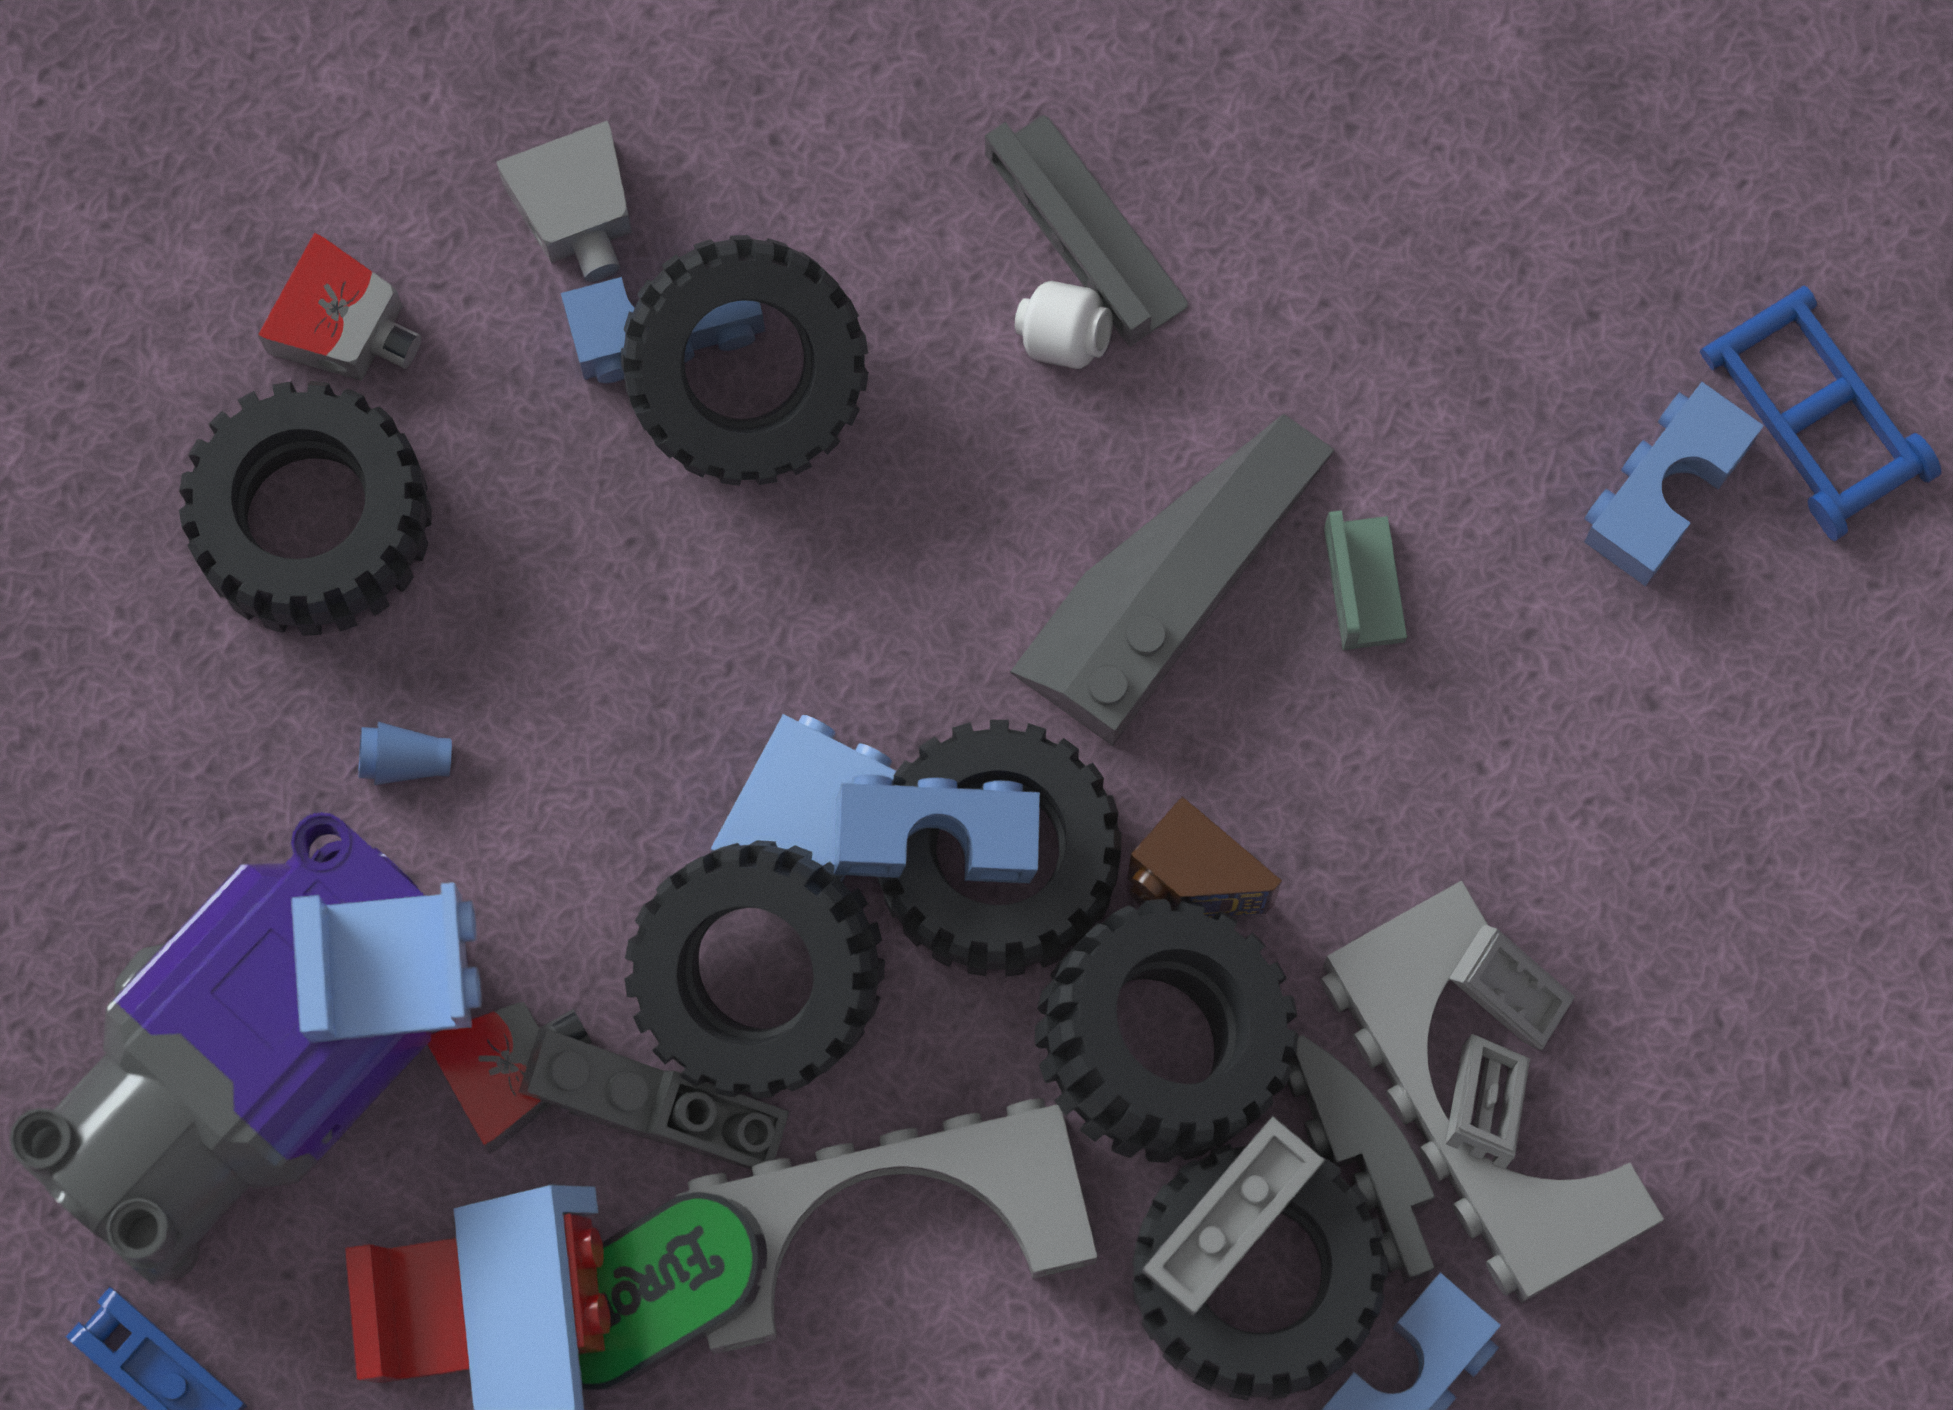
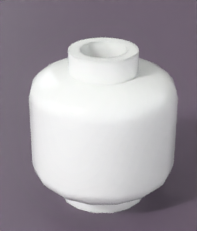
M1047 281L1041 284L1030 299H1022L1015 317V331L1018 335L1023 336L1025 350L1031 358L1040 362L1074 369H1081L1089 364L1094 357L1099 358L1104 354L1110 341L1113 324L1111 310L1104 307L1099 293L1090 288L1055 281Z

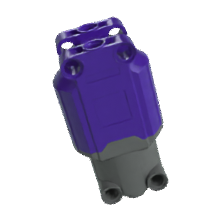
M322 812L311 814L297 824L291 839L293 855L286 863L240 864L106 1005L103 1051L106 1055L53 1110L44 1108L29 1110L17 1119L11 1129L10 1145L15 1155L14 1157L46 1187L45 1189L70 1214L94 1235L101 1238L152 1285L158 1279L175 1280L184 1277L192 1271L199 1257L200 1248L198 1241L250 1186L253 1189L299 1183L431 1041V1031L309 1042L300 1032L292 898L320 896L326 905L425 896L418 889L417 885L393 861L377 848H372L346 823L333 814ZM331 834L341 838V841L330 842L317 849L310 859V847L320 836ZM466 953L467 968H468V957H467V953Z

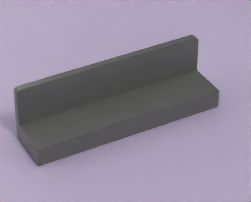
M1040 116L1015 134L1007 123L1004 122L985 135V156L1082 285L1100 294L1104 307L1111 310L1112 325L1129 347L1187 308L1188 302L1047 116Z

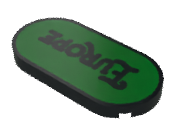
M704 1192L683 1194L671 1199L602 1242L603 1263L601 1267L596 1269L599 1294L605 1296L609 1306L610 1329L608 1333L603 1334L605 1351L578 1354L582 1389L610 1390L624 1386L734 1320L752 1305L761 1286L757 1285L761 1279L762 1269H766L768 1251L761 1226L745 1206L733 1199H727L717 1194Z

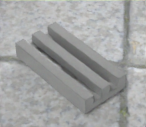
M1471 1034L1461 1050L1446 1145L1458 1149L1464 1142L1471 1145L1470 1155L1481 1159L1488 1152L1494 1155L1493 1165L1503 1169L1508 1166L1515 1157L1530 1058ZM1482 1056H1484L1485 1062L1474 1126H1472L1470 1124L1475 1094L1477 1089ZM1501 1064L1508 1066L1509 1069L1498 1135L1495 1136L1490 1133L1494 1104L1497 1101L1500 1068Z

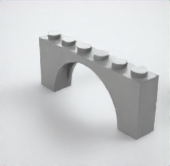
M1461 880L1327 955L1323 967L1328 975L1320 978V982L1329 1001L1337 1012L1340 1013L1348 1008L1360 1028V1031L1353 1034V1039L1366 1063L1372 1069L1381 1064L1394 1087L1386 1090V1095L1398 1118L1404 1125L1414 1120L1427 1142L1419 1147V1151L1429 1171L1438 1182L1447 1177L1460 1198L1459 1201L1452 1204V1207L1463 1229L1470 1238L1481 1234L1494 1256L1486 1261L1487 1268L1494 1282L1505 1296L1515 1292L1519 1301L1523 1303L1656 1227L1664 1218L1630 1162L1615 1170L1597 1176L1572 1180H1551L1526 1176L1506 1168L1503 1169L1493 1165V1161L1485 1156L1481 1159L1469 1154L1471 1145L1464 1142L1458 1149L1445 1144L1449 1120L1436 1097L1431 1082L1427 1051L1428 1033L1432 1014L1442 990L1450 980V976L1482 925L1488 926Z
M1043 1098L1030 1099L1007 1106L1008 1116L982 1122L980 1113L967 1114L944 1121V1131L919 1137L917 1128L903 1129L880 1136L881 1146L855 1152L853 1143L839 1144L816 1151V1162L791 1167L790 1159L782 1158L751 1167L753 1176L728 1182L726 1174L719 1173L689 1181V1191L676 1194V1197L692 1192H704L722 1195L727 1199H733L740 1203L757 1219L763 1231L768 1251L766 1269H762L761 1279L757 1285L761 1286L755 1301L743 1314L707 1335L709 1347L713 1355L777 1340L774 1321L775 1287L780 1266L793 1237L806 1219L826 1200L845 1188L875 1177L901 1174L927 1176L956 1185L973 1194L989 1206L1010 1229L1026 1258L1032 1279L1096 1264L1097 1253L1062 1110L1058 1105L1046 1107Z

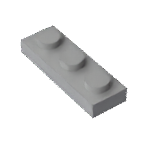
M1272 1117L1148 1262L1142 1272L1194 1316L1322 1165L1324 1159Z

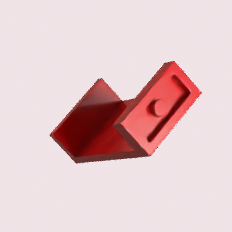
M571 1213L563 1214L578 1354L605 1351L603 1334L608 1333L610 1329V1311L605 1296L599 1294L596 1268L601 1267L603 1263L601 1236L597 1228H592L591 1219ZM457 1238L393 1248L372 1244L345 1248L357 1380L383 1383L470 1370Z

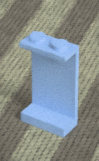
M549 1185L453 1208L474 1410H584L563 1214L571 1213L583 1217L598 1213L595 1187Z

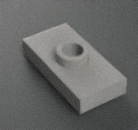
M1484 924L1449 978L1521 1041L1541 1051L1575 998L1574 995L1500 930Z

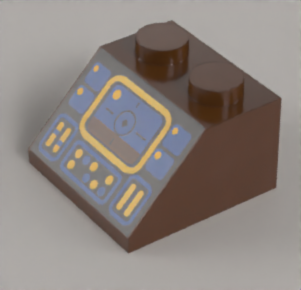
M1183 796L1131 853L1127 879L1134 884L1129 893L1141 906L1148 900L1166 899L1170 902L1172 911L1183 900L1203 904L1205 907L1204 916L1210 918L1214 917L1219 911L1229 916L1266 914L1275 904L1282 883L1279 877Z

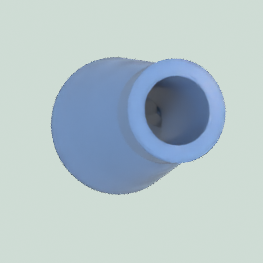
M378 722L377 728L361 727L358 777L374 779V785L433 776L449 777L452 739L438 738Z

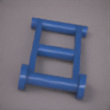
M1802 286L1701 348L1700 354L1712 371L1721 365L1725 367L1773 438L1815 494L1808 498L1809 510L1828 538L1836 541L1848 533L1846 519L1916 475H1919L1924 482L1929 483L1939 477L1942 470L1935 452L1922 436L1917 433H1912L1906 438L1902 436L1813 315L1811 310L1817 307V301L1811 290L1806 286ZM1795 320L1836 380L1781 414L1738 355ZM1851 400L1895 460L1839 494L1796 434Z

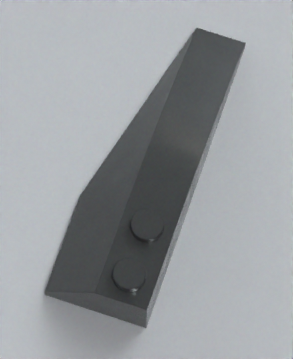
M1285 414L1281 415L1085 572L1010 673L1111 746H1114L1335 449Z

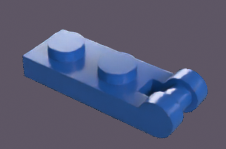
M111 1286L97 1300L101 1307L85 1325L78 1322L66 1336L73 1345L148 1410H244L248 1406ZM121 1323L132 1334L114 1352L104 1341Z

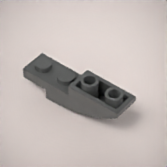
M548 1029L538 1030L519 1089V1093L568 1109L572 1115L635 1136L748 1169H752L751 1167L757 1164L775 1160L789 1115L787 1110L742 1094H738L735 1098L715 1094L716 1085L704 1081L697 1087L681 1078L682 1073L674 1070L663 1071Z
M1299 1036L1297 1054L1285 1062L1292 1071L1287 1084L1294 1098L1305 1095L1314 1119L1304 1122V1126L1313 1151L1321 1158L1328 1155L1330 1162L1339 1168L1358 1161L1361 1171L1352 1174L1354 1185L1357 1184L1368 1199L1365 1204L1367 1210L1376 1208L1385 1231L1383 1233L1384 1237L1381 1240L1383 1256H1388V1272L1400 1270L1404 1284L1429 1275L1434 1269V1265L1413 1210L1429 1205L1435 1198V1195L1420 1162L1402 1131L1367 1087L1330 1053L1305 1036Z

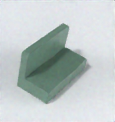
M1341 510L1328 512L1324 534L1342 649L1350 650L1406 642L1407 634L1388 516L1344 522Z

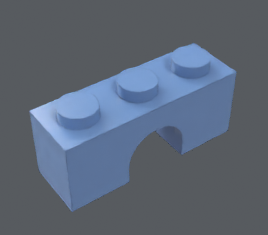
M622 277L561 293L584 380L597 377L600 383H612L625 379L621 367V348H624L625 342L624 326L629 311L633 312L635 308L627 298ZM730 302L715 308L704 316L689 337L684 363L695 356L694 350L718 344L720 350L729 351L743 348L754 342V334L765 332L760 302Z
M1703 382L1699 384L1690 398L1681 392L1676 395L1657 422L1666 428L1653 446L1644 440L1637 446L1621 469L1623 473L1629 476L1627 481L1616 495L1606 488L1584 518L1592 524L1584 542L1644 586L1649 583L1682 539L1690 525L1689 521L1672 510L1666 503L1662 493V481L1673 474L1691 473L1703 478L1719 490L1753 445L1764 427L1763 424Z
M859 775L853 777L852 784H841L836 797L834 875L899 878L906 865L907 839L913 833L925 828L945 830L959 841L965 855V881L1030 884L1038 871L1039 792H1023V785L1020 783L992 781L984 783L983 790L957 789V781L952 779L925 778L918 781V787L893 786L892 779L887 776Z
M1440 1273L1393 1327L1398 1334L1410 1343L1416 1352L1419 1370L1413 1386L1401 1393L1387 1394L1375 1390L1354 1372L1322 1410H1446L1456 1399V1396L1447 1388L1462 1370H1466L1474 1377L1499 1349L1490 1338L1501 1325Z

